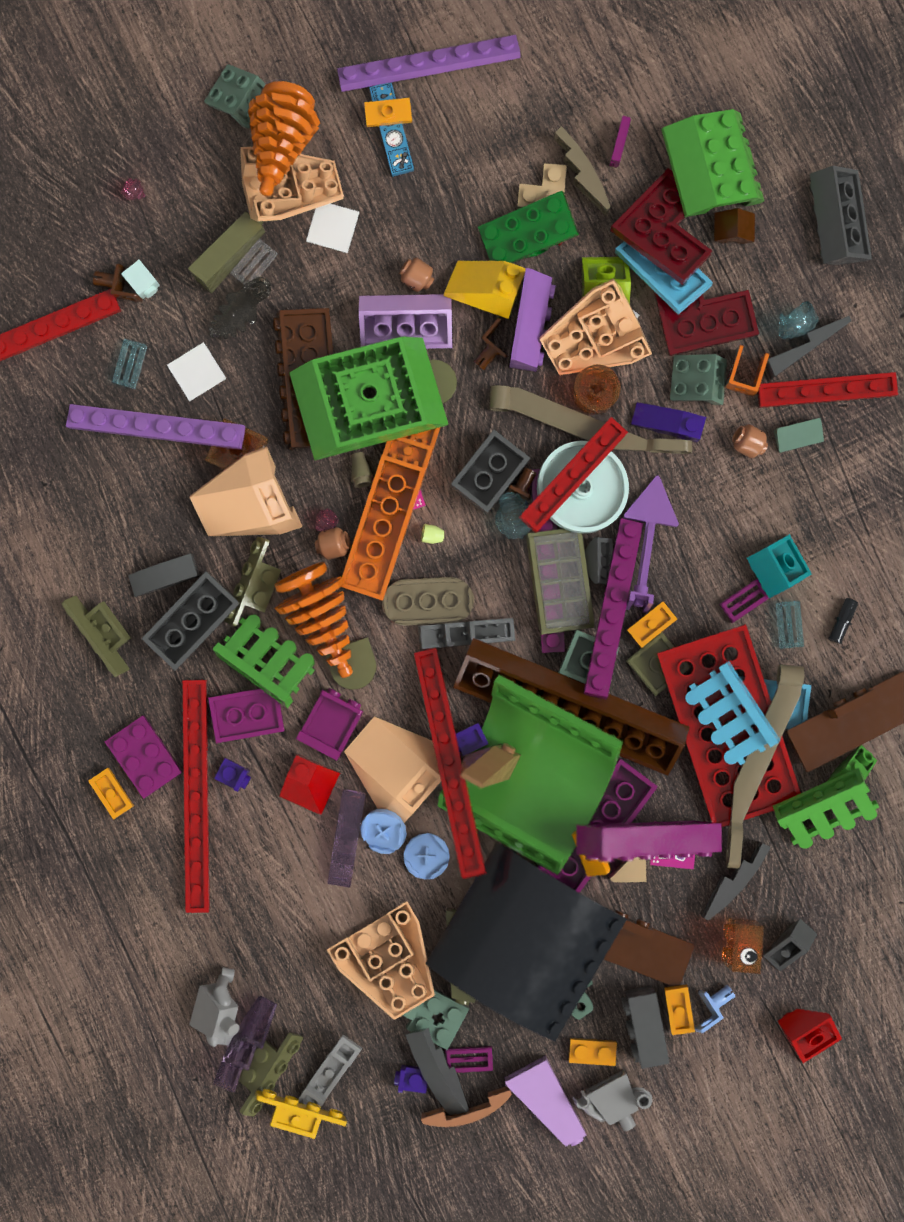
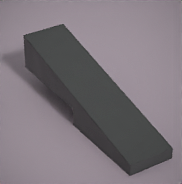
M850 316L808 332L803 337L804 345L768 359L766 369L771 380L847 326L852 321Z

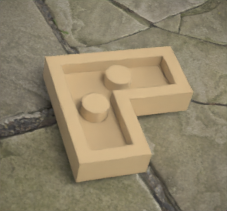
M544 163L542 186L519 184L517 209L559 191L565 192L567 165Z

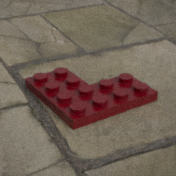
M669 168L611 226L610 230L681 285L697 271L712 253L711 249L678 225L685 218L673 171Z
M653 290L669 356L759 335L749 290L704 300L702 294L680 314H677Z

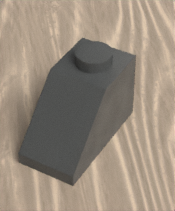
M799 919L785 929L764 953L763 957L779 971H782L809 951L817 933Z

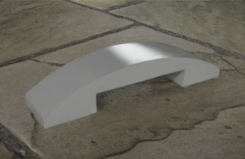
M342 1035L299 1096L298 1102L306 1105L308 1102H312L322 1106L345 1071L358 1056L362 1047Z

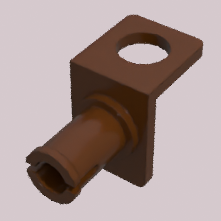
M116 264L114 274L94 272V276H97V278H93L95 286L111 287V294L118 299L142 302L143 299L137 294L123 292L125 278L121 273L126 268L121 264Z
M497 318L482 336L487 346L474 359L477 365L481 363L479 367L484 371L496 355L501 354L506 359L509 357L488 339L502 323L500 318Z
M526 467L523 468L524 470L516 485H509L508 491L498 508L499 511L514 519H519L530 498L527 491L537 475L536 472ZM515 498L519 501L520 507L517 511L512 512L507 509L506 503L509 499Z

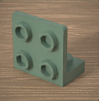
M228 64L204 102L213 108L230 114L242 127L249 129V103L253 98L256 100L255 96L261 94L266 84L257 75Z
M716 354L675 355L673 359L670 400L706 401L713 405H723L727 359Z

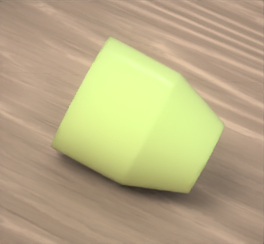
M423 525L421 542L431 544L443 542L444 530L435 525Z

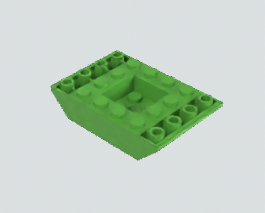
M398 337L313 359L289 372L314 461L448 425L423 338ZM366 388H373L376 391V396L368 399L363 395V391Z

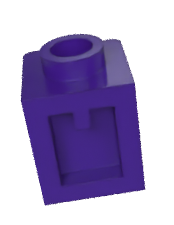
M479 723L456 733L459 751L463 756L489 744Z
M224 758L214 779L238 792L241 788L246 789L251 779L248 776L250 770Z
M401 1065V1072L396 1071L394 1085L398 1086V1093L410 1091L426 1094L427 1082L419 1067Z

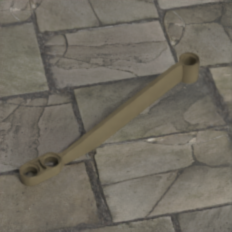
M502 385L490 387L489 410L515 411L586 441H589L605 424V422L521 388ZM628 432L613 450L691 454L693 442L677 439H644Z
M782 664L778 666L777 690L765 717L780 739L801 696V688L804 682L803 666ZM767 743L764 745L765 751L760 752L757 749L746 756V762L742 764L733 786L731 817L727 838V868L739 869L743 820L779 743L771 748Z

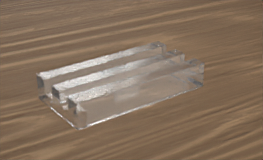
M259 238L231 271V275L249 289L278 254ZM260 247H262L263 249L258 253V255L253 259V261L247 266V268L242 272V274L239 275L238 273L244 268V266L249 262V260L254 256V254L260 249ZM268 252L269 256L253 273V275L248 279V281H246V276L262 259V257Z

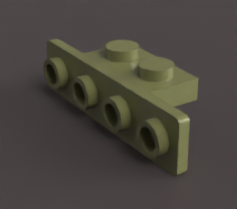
M257 537L252 543L249 559L242 567V577L233 591L235 599L240 604L224 622L237 626L245 605L265 613L275 587L274 584H276L281 572L280 569L262 562L270 542L269 540Z
M77 596L64 600L61 604L67 615L78 626L79 631L86 637L94 652L105 663L108 671L114 677L127 672L129 667L117 650L129 641L131 637L107 604L103 601L88 612Z
M289 1033L278 1050L266 1040L261 1039L236 1078L251 1091V1094L240 1110L242 1115L255 1116L262 1109L263 1102L256 1100V1090H274L276 1081L285 1072L288 1062L300 1048V1043L303 1040L301 1035Z

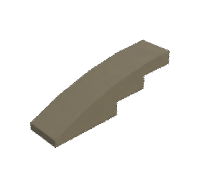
M561 126L555 132L554 140L567 152L564 162L577 174L573 184L606 215L610 210V204L599 177L579 145Z

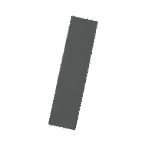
M505 618L418 626L419 648L428 649L471 645L473 638L484 643L515 641L514 619Z
M758 842L749 862L741 858L739 869H734L730 878L721 875L701 915L704 919L709 921L745 888L759 869L771 847Z
M429 1028L407 1033L406 1038L419 1069L436 1099L448 1115L468 1112L469 1108L455 1067H448L441 1047L435 1048Z

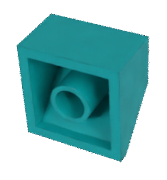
M790 534L747 558L751 570L756 574L768 598L791 588L812 574Z

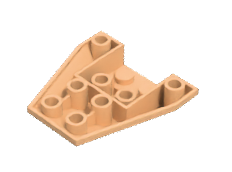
M241 147L242 185L250 218L255 221L282 220L344 198L335 161L300 154L295 163L290 166L288 173L284 175L281 183L274 186L273 194L271 196H264L259 191L261 182L257 178L256 154L253 153V147Z
M614 278L591 289L539 337L559 375L632 364L652 354L640 323L620 285Z
M267 447L244 454L190 495L191 502L208 536L278 535L302 528L294 506H288L274 475L276 466Z
M375 716L344 751L377 809H388L395 812L404 823L441 782L433 741Z
M408 901L327 949L337 969L394 1020L435 996L430 969L425 964L427 955L420 922Z

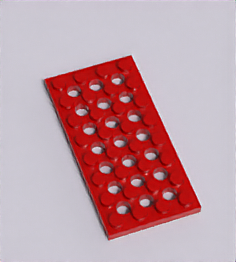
M746 624L657 652L678 721L689 726L686 745L711 822L722 823V827L730 824L731 806L723 804V797L726 794H733L734 782L738 775V768L741 765L739 762L735 764L725 762L724 754L729 750L726 742L717 745L712 740L702 739L701 732L703 729L711 728L713 731L717 729L713 722L707 725L701 724L699 719L695 717L694 710L697 706L702 705L700 702L690 705L686 702L685 697L687 687L690 684L695 683L699 686L712 678L709 673L715 670L718 674L721 672L719 667L730 661L735 670L741 669L743 671V683L763 714H766L771 700ZM728 647H734L737 651V656L733 660H727L724 657V651ZM707 654L713 655L715 659L713 666L704 667L702 664L703 656ZM685 661L690 662L693 666L691 673L687 675L682 674L679 669L681 663ZM727 684L726 688L728 689L729 693H732L733 689L729 684ZM719 689L705 699L711 706L719 699L724 698ZM742 704L738 705L743 713L746 712ZM732 709L718 719L724 725L725 722L732 721L737 716ZM756 725L752 726V728L754 729V731L757 733V731H758L757 726H756ZM745 729L731 739L734 743H741L750 736ZM781 737L772 757V767L766 770L758 787L757 796L753 798L744 820L774 811V805L801 794L783 737ZM719 750L721 752L720 760L711 762L708 759L710 751ZM719 772H726L728 774V781L726 783L718 784L715 777ZM773 779L778 780L780 783L779 789L775 792L768 791V782Z

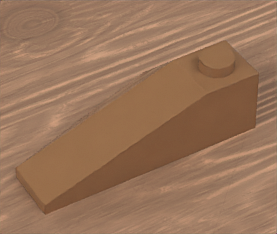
M507 743L464 755L460 777L480 788L509 780L521 755L515 752L516 748Z

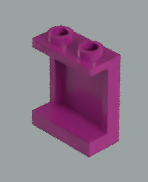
M329 688L327 691H321L316 704L296 739L337 761L364 711L360 709L361 704L350 698L346 702L339 698L341 695L339 692Z

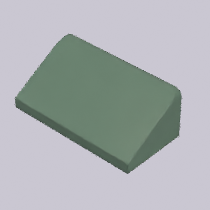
M821 418L774 430L779 453L824 442Z

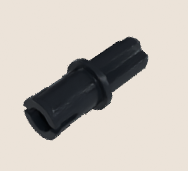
M850 598L845 599L838 617L834 618L836 622L828 637L829 640L842 644L848 627L852 626L851 620L858 606L857 601Z

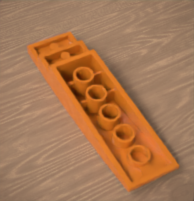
M441 427L386 442L342 575L343 585L341 587L383 601Z

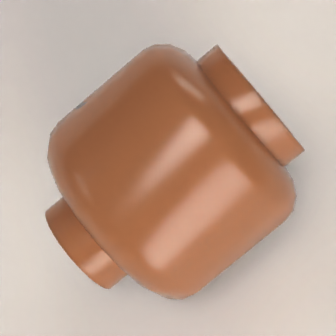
M419 258L408 259L399 271L401 282L415 292H419L423 288L427 290L434 281V278L431 277L433 273L432 267Z
M747 424L744 427L740 426L732 438L734 449L749 458H755L758 455L764 454L768 447L766 433L751 424Z
M339 527L321 531L318 534V540L315 541L317 553L327 560L345 556L351 547L348 533Z

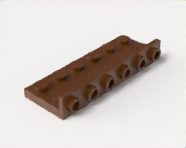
M329 308L279 310L276 317L273 318L274 331H278V340H275L276 354H280V363H277L278 377L282 376V385L279 386L280 399H284V408H281L282 422H286L287 430L283 431L284 445H288V450L310 448L289 372L313 359L333 354Z

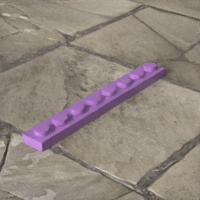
M516 35L337 68L341 91L343 92L518 59L521 56Z
M73 404L69 406L66 427L70 429L242 449L245 426L241 424Z

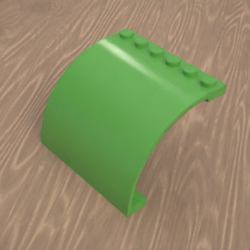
M499 675L494 681L491 695L493 696L492 702L482 727V731L489 744L473 752L507 743L516 748L515 752L521 756L509 780L483 788L466 780L476 828L558 875L576 848L572 833L576 831V825H589L601 802L615 769L623 742ZM442 789L439 795L438 807L447 811Z

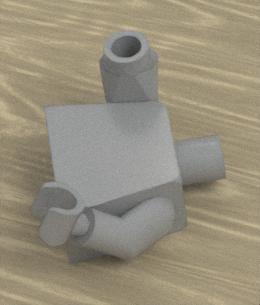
M222 967V972L218 976L216 983L199 987L189 1024L205 1034L207 1042L212 1047L216 1045L233 1046L241 1039L239 1025L235 1022L238 1006L230 997L227 989L228 983L233 981L234 969Z
M624 1069L586 1089V1093L581 1090L580 1092L583 1096L580 1099L572 1098L579 1109H583L586 1114L600 1122L606 1121L609 1125H612L619 1121L623 1131H628L636 1126L631 1114L638 1111V1107L647 1109L652 1104L650 1092L641 1087L631 1088Z

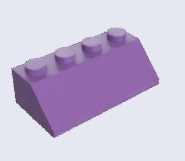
M530 268L525 270L509 367L536 372L537 367L543 364L544 352H540L541 341L539 337L547 331L544 329L545 321H550L552 310L551 307H548L549 298H554L556 285H551L552 277Z

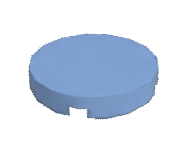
M388 809L371 811L362 821L360 828L361 836L369 844L368 847L380 854H390L398 850L405 842L407 835L403 820L395 812Z
M422 833L413 837L406 845L404 851V863L408 871L420 879H434L445 871L450 859L449 848L445 841L438 835L431 833Z

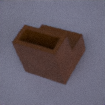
M740 208L716 212L714 241L722 244L729 242L741 244L755 242V214Z

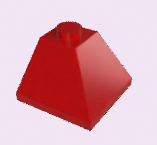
M297 754L286 776L279 797L322 815L340 773Z
M796 1009L793 1012L786 1013L778 1020L783 1033L802 1063L807 1062L842 1040L829 1013Z

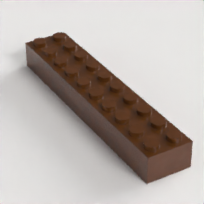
M475 638L471 642L453 686L455 689L491 703L494 681L500 675L622 741L619 756L669 776L686 744L689 726L611 694H608L607 699L583 694L584 683Z

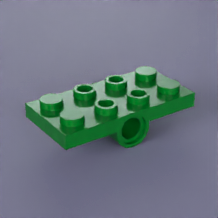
M563 191L554 193L478 227L490 261H506L509 263L517 262L526 257L531 258L541 255L548 248L579 235Z

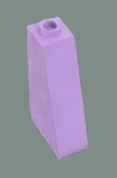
M546 1056L505 1077L507 1087L565 1146L570 1144L575 1146L584 1140L583 1137L586 1136L585 1129Z

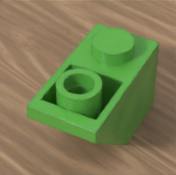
M860 745L833 771L827 782L857 768L860 769L865 780L877 760L871 752L866 750L863 745Z

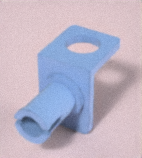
M725 985L724 988L712 996L703 990L698 992L712 1016L695 1028L697 1032L704 1033L724 1018L719 1008L732 998H735L734 992L731 993L732 989L728 985Z

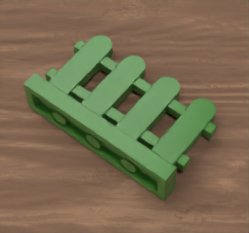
M250 615L246 620L241 618L239 629L231 638L227 636L224 639L226 642L225 646L219 642L213 648L215 655L288 709L293 702L290 694L292 692L297 693L300 690L297 685L307 673L312 675L314 672L312 668L315 663L313 656L306 653L300 658L296 657L294 654L297 647L291 640L285 641L282 645L278 644L276 641L279 638V634L273 627L267 628L264 633L258 628L261 626V620L257 615ZM254 634L259 639L248 651L244 648V645ZM272 647L277 652L266 664L261 659ZM241 653L244 657L241 659L237 654ZM290 660L295 665L284 677L279 672ZM256 665L262 669L260 672L254 669ZM274 678L280 682L278 685L272 682Z
M857 768L778 803L773 808L779 825L784 829L789 828L793 834V837H791L793 845L799 844L801 848L806 849L812 846V837L818 834L823 839L832 838L834 835L833 828L841 825L845 830L854 828L856 825L854 818L862 815L865 820L875 819L877 816L876 809L879 808L876 800H870L867 794L870 792V789L865 783L860 769ZM853 799L858 808L850 811L845 802ZM832 809L836 818L828 820L824 814L825 811ZM810 818L815 827L807 830L803 821Z

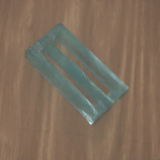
M124 339L112 379L113 384L135 390L147 350L146 344ZM131 345L132 349L123 380H119L128 346ZM137 348H140L131 382H128Z
M800 601L776 603L780 649L804 647ZM791 606H794L798 643H794ZM782 607H785L788 644L785 643Z

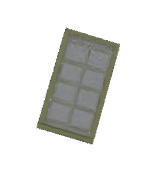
M565 529L527 533L526 540L540 635L594 628L593 608L582 533H575Z

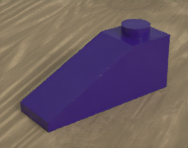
M637 402L631 425L697 443L701 438L706 417L686 411Z

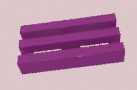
M622 116L609 165L611 167H619L631 122L630 117Z
M757 578L721 602L719 606L724 610L730 622L734 623L769 598L766 592L763 591L761 583ZM755 585L758 587L757 590L732 607L728 608L726 606ZM758 594H763V597L733 616L732 612Z
M492 1046L448 1048L446 1050L448 1067H451V1063L488 1061V1065L455 1066L456 1073L493 1071ZM488 1053V1056H450L451 1054Z

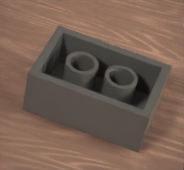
M493 430L451 483V487L488 515L506 492L509 485L514 482L528 464L530 457L497 431Z
M652 986L624 990L625 997L621 998L623 1010L630 1019L626 1021V1027L630 1039L634 1040V1043L630 1044L635 1063L639 1062L642 1069L670 1064L655 990Z

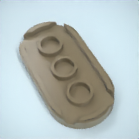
M455 577L404 579L394 582L387 588L382 601V607L386 616L398 625L457 623L464 620L471 613L474 605V595L467 583Z

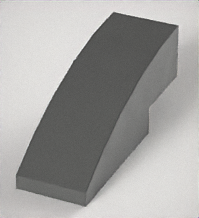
M187 554L128 575L135 597L200 577L193 554Z

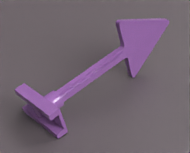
M659 476L652 480L624 514L625 519L646 523L637 585L634 586V592H630L626 610H629L632 604L637 607H643L642 613L649 611L654 600V595L647 594L648 587L646 585L655 525L660 524L672 527L679 525Z

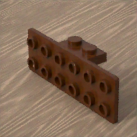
M904 671L868 689L864 687L853 692V697L847 700L842 698L833 702V707L786 731L806 772H810L904 723Z
M615 910V912L624 916L627 920L604 960L668 985L680 986L694 950V944L649 927L650 923L637 918V921L628 919V914Z

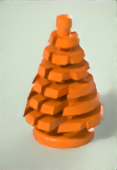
M285 81L266 84L261 94L255 96L256 100L253 98L249 103L248 114L252 131L251 138L254 144L253 153L256 154L257 178L261 182L259 191L264 196H271L273 194L274 186L281 183L284 175L288 173L290 166L295 163L297 157L319 129L318 126L320 124L314 111L315 100L312 94L295 83Z
M319 562L294 572L274 584L279 593L296 588L300 590L299 593L285 599L274 609L279 614L290 613L285 617V620L290 625L301 623L295 628L299 635L312 633L305 640L309 645L313 646L325 642L316 651L321 656L331 654L325 661L330 666L337 665L340 677L346 678L353 673L350 664L347 662L351 657V650H342L343 647L350 643L349 635L336 637L348 628L347 620L336 622L345 616L346 607H335L345 599L343 591L335 592L343 585V580L339 576L325 580L320 584L312 585L311 581L327 571L325 562Z

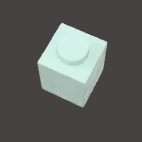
M137 260L121 273L142 299L153 296L160 286L140 260Z

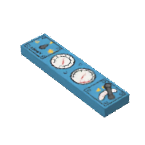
M392 82L369 87L372 101L396 99ZM403 125L379 126L392 177L413 172L414 167Z

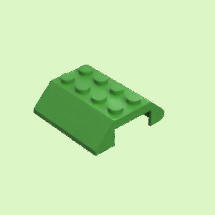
M734 109L694 115L661 129L685 217L705 214L714 207L746 202L745 206H751L764 202L763 193L759 190L761 188L760 183L754 180L757 171L754 168L755 164L751 149L748 147L749 142L747 138L742 136V133L745 132V127L742 125V116L740 112Z

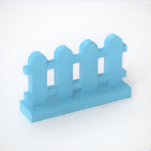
M730 661L719 667L721 672L718 674L715 670L709 673L712 678L699 686L695 683L690 685L691 691L686 694L685 699L690 705H695L699 702L704 710L698 716L701 724L707 725L713 722L717 730L711 735L712 742L717 745L726 742L729 750L724 754L725 762L728 764L739 762L742 765L746 762L744 757L757 749L760 752L765 751L764 745L767 743L771 748L779 743L780 738ZM727 684H729L733 689L732 693H729L728 689L726 688ZM720 689L724 698L710 706L705 698ZM741 703H742V705L744 706V708L746 709V712H744V713L741 711V709H740L739 706H738V705H740ZM733 709L737 717L722 725L718 718ZM754 723H755V725L757 726V728L759 729V732H757V733L754 731V729H753L752 726H751V725H753ZM746 729L750 737L735 745L731 738Z

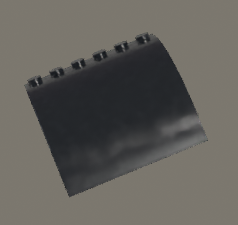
M497 842L484 863L486 874L478 875L425 964L448 982L493 1011L530 1031L556 1041L627 919L570 888L517 855L518 853L511 848Z

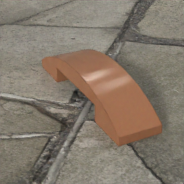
M505 1086L488 1092L489 1102L471 1107L466 1113L446 1115L445 1109L441 1107L422 1113L421 1120L423 1124L436 1127H454L469 1124L496 1111L510 1098L512 1092Z

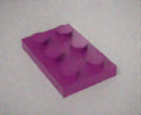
M262 689L208 698L216 743L285 731L281 703Z
M144 715L105 741L143 799L183 772Z

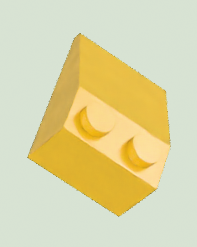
M457 261L443 296L509 319L520 291L526 268L506 261Z

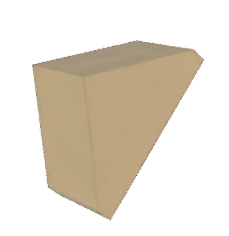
M634 858L633 861H623L608 877L612 882H646V860Z

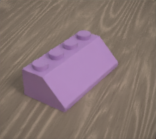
M444 294L359 296L361 347L398 337L423 338L426 349L452 348L451 299L443 296Z

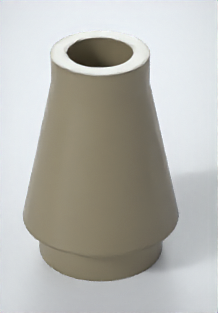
M364 452L352 454L351 482L354 483L356 488L372 485L374 476Z

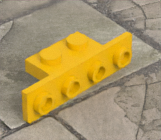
M263 1089V1091L256 1090V1100L275 1106L270 1121V1126L315 1139L321 1119L342 1126L347 1124L346 1117L339 1110L330 1109L326 1111L321 1109V1106L316 1103L308 1102L306 1105L299 1103V1100L292 1096L286 1095L285 1098L276 1096L277 1093L269 1089Z

